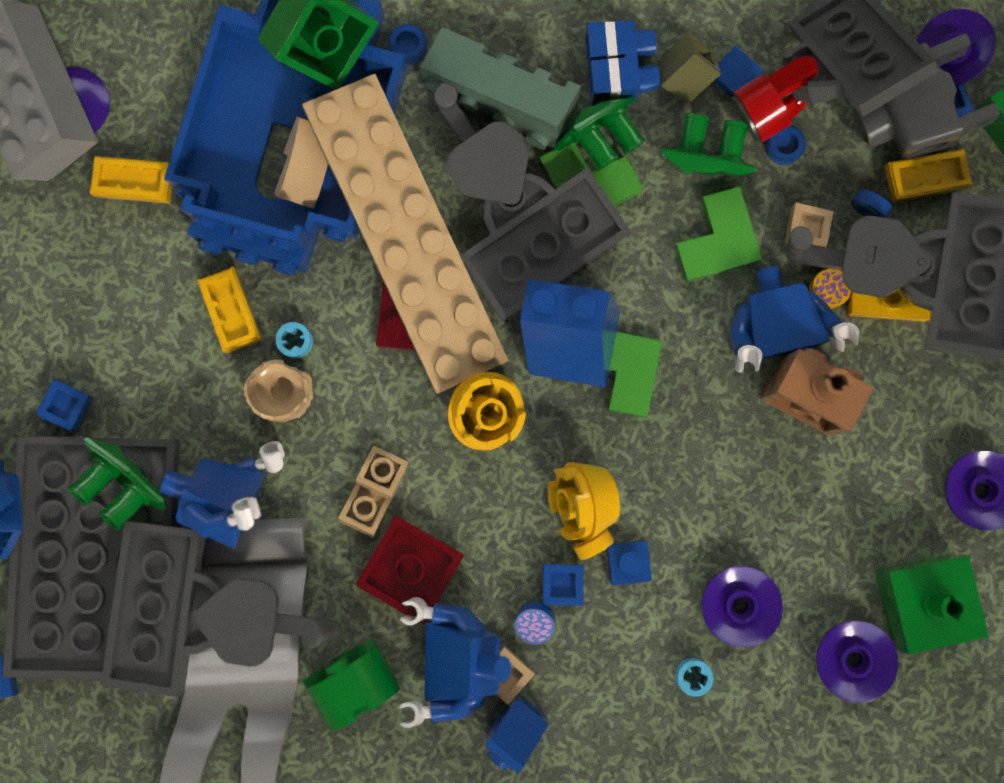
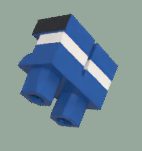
M634 21L587 23L585 43L591 106L603 101L632 95L636 97L634 101H637L639 94L658 90L660 85L658 65L638 67V57L652 56L656 53L655 30L635 29Z

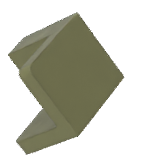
M689 31L656 63L659 67L661 86L686 104L694 100L721 75L715 52Z

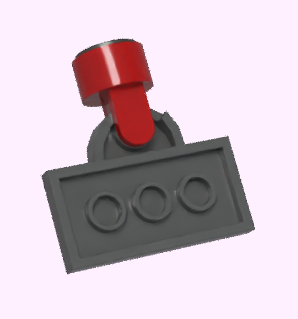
M823 0L788 22L793 36L800 44L791 48L782 57L784 67L768 77L762 74L734 91L731 99L742 122L749 124L747 130L756 142L759 140L763 143L791 126V119L809 103L828 102L844 95L859 114L864 117L938 73L935 59L877 0Z

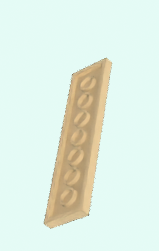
M376 74L303 103L302 107L435 394L437 395L459 385L475 374L487 372L508 362L509 360Z

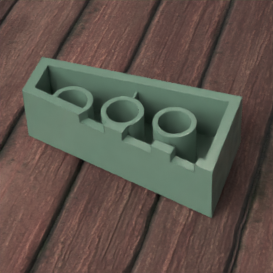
M442 27L420 65L422 80L425 81V87L434 93L438 85L449 83L456 88L458 104L468 112L477 114L481 111L492 117V122L508 123L515 130L526 135L525 140L532 146L541 150H545L546 147L555 150L554 146L568 122L577 113L581 85L568 80L566 86L563 87L551 80L553 76L548 71L538 67L532 73L525 71L516 58L505 53L497 54L496 58L489 55L490 51L485 45Z

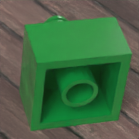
M279 0L257 40L277 61L337 90L343 84L379 22L353 0Z
M947 554L875 570L890 637L896 650L910 655L989 637L969 556Z

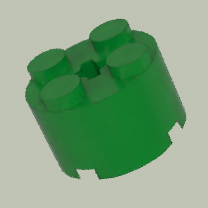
M373 637L353 648L352 652L350 649H347L329 661L330 665L325 669L322 667L301 680L331 732L358 720L356 716L367 710L373 711L400 690L397 678Z

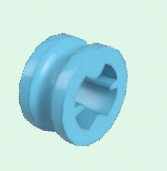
M288 322L277 331L276 345L279 351L287 357L293 359L302 358L311 351L313 336L304 325L297 322ZM299 330L303 333L300 338L304 341V344L301 348L294 346L290 351L286 348L290 343L285 338L288 333L295 335Z
M687 658L680 662L675 671V681L679 688L687 695L693 697L702 696L712 687L714 681L713 673L710 667L700 659ZM698 666V672L704 675V681L702 684L697 681L698 687L691 688L690 682L684 679V674L686 670L691 673L690 667Z

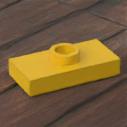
M965 149L888 162L884 166L892 203L968 190L973 186Z
M94 156L90 194L101 198L170 204L172 186L164 180L169 162Z
M234 266L197 280L223 353L228 354L263 340L240 276Z
M900 289L887 297L869 296L851 291L848 302V316L924 322L930 319V311L915 306L903 296Z

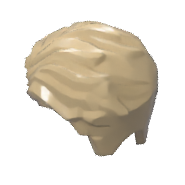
M275 359L263 362L250 374L244 384V396L252 411L270 422H286L300 418L311 405V400L313 399L312 378L310 374L298 370L296 367H290L284 364L282 360Z

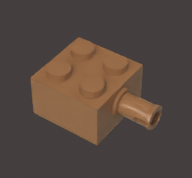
M805 348L804 351L798 349L780 359L760 400L822 433L832 436L852 432L874 387L864 383V376L846 367L837 369L826 363L828 358L824 354L811 348Z

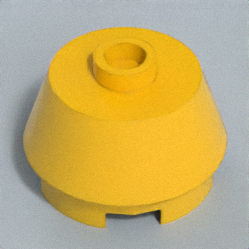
M495 372L478 373L464 380L453 391L448 407V420L453 434L462 444L475 450H492L504 445L509 440L513 441L520 433L526 416L523 398L516 384L508 377Z
M568 462L563 468L553 470L556 474V480L548 482L549 507L551 513L559 512L564 525L559 532L566 540L580 539L582 541H589L618 520L620 514L619 493L614 478L606 468Z

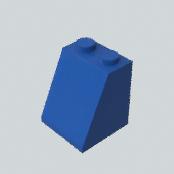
M528 279L520 322L529 374L606 388L620 317V310L611 293Z

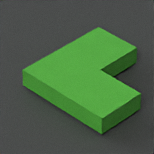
M575 143L560 151L553 150L539 157V161L554 189H557L588 168ZM626 156L612 162L600 171L591 173L614 207L643 192V187Z
M740 186L703 196L701 202L711 234L675 245L686 283L759 263L762 260Z
M616 332L609 370L610 372H615L608 407L609 411L642 418L648 417L663 341Z

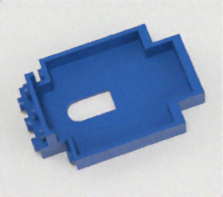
M261 0L257 14L219 4L164 180L175 189V195L184 198L181 210L192 219L188 235L199 243L198 249L215 255H221L222 250L236 253V260L255 266L258 265L259 260L273 264V270L290 276H295L296 270L307 273L320 230H323L324 237L338 242H345L346 237L357 240L359 235V228L329 164L314 209L282 198L268 199L262 196L257 188V177L273 125L277 124L292 129L297 116L306 119L300 108L302 96L310 86L323 83L277 61L257 40L279 0ZM353 0L376 19L379 24L341 87L376 74L390 107L395 114L408 71L406 57L404 54L376 47L385 18L381 1Z

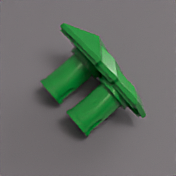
M634 95L624 96L615 100L603 101L594 106L581 108L568 122L554 146L555 151H560L574 143H580L595 164L597 171H600L619 157L599 130L601 127H607L623 150L624 155L631 153L645 142L644 137L640 135L626 114L628 112L627 107L635 102L636 97Z
M686 113L679 148H665L662 151L661 159L684 176L691 174L705 176L723 174L741 177L753 174L756 171L754 165L746 164L741 159L749 124L740 121L724 120L718 155L712 156L702 152L710 117Z
M89 437L84 439L89 460L93 464L67 488L68 492L76 500L88 506L111 480L116 481L124 489L104 510L99 512V515L117 531L122 528L142 505L148 506L150 504L159 511L165 509L164 499L158 488L142 476L138 466L124 456L119 446Z

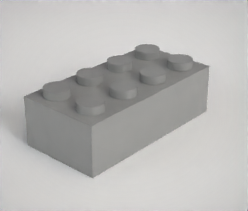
M0 0V152L12 179L49 181L96 145L98 141L38 6L14 0Z

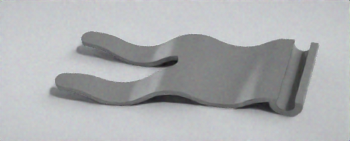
M307 517L254 520V524L250 529L243 530L235 549L211 538H206L201 571L216 576L225 586L230 581L238 578L267 582L274 587L278 594V613L303 616L309 568L308 550L305 547ZM275 633L273 650L270 657L264 663L253 667L225 663L213 648L204 653L191 654L189 656L185 693L165 755L160 783H200L209 754L228 710L235 704H242L248 710L241 757V783H276L280 756L297 691L301 636Z

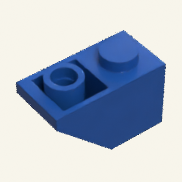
M518 694L509 705L506 704L486 730L485 747L489 750L487 753L488 758L502 770L506 771L510 767L519 774L548 727V717Z

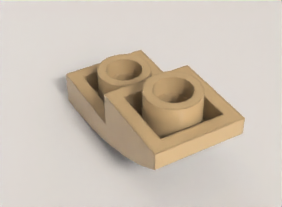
M297 116L283 152L288 157L274 193L279 198L314 209L328 162L309 121Z
M373 445L356 478V484L338 517V521L374 538L402 481L409 462Z

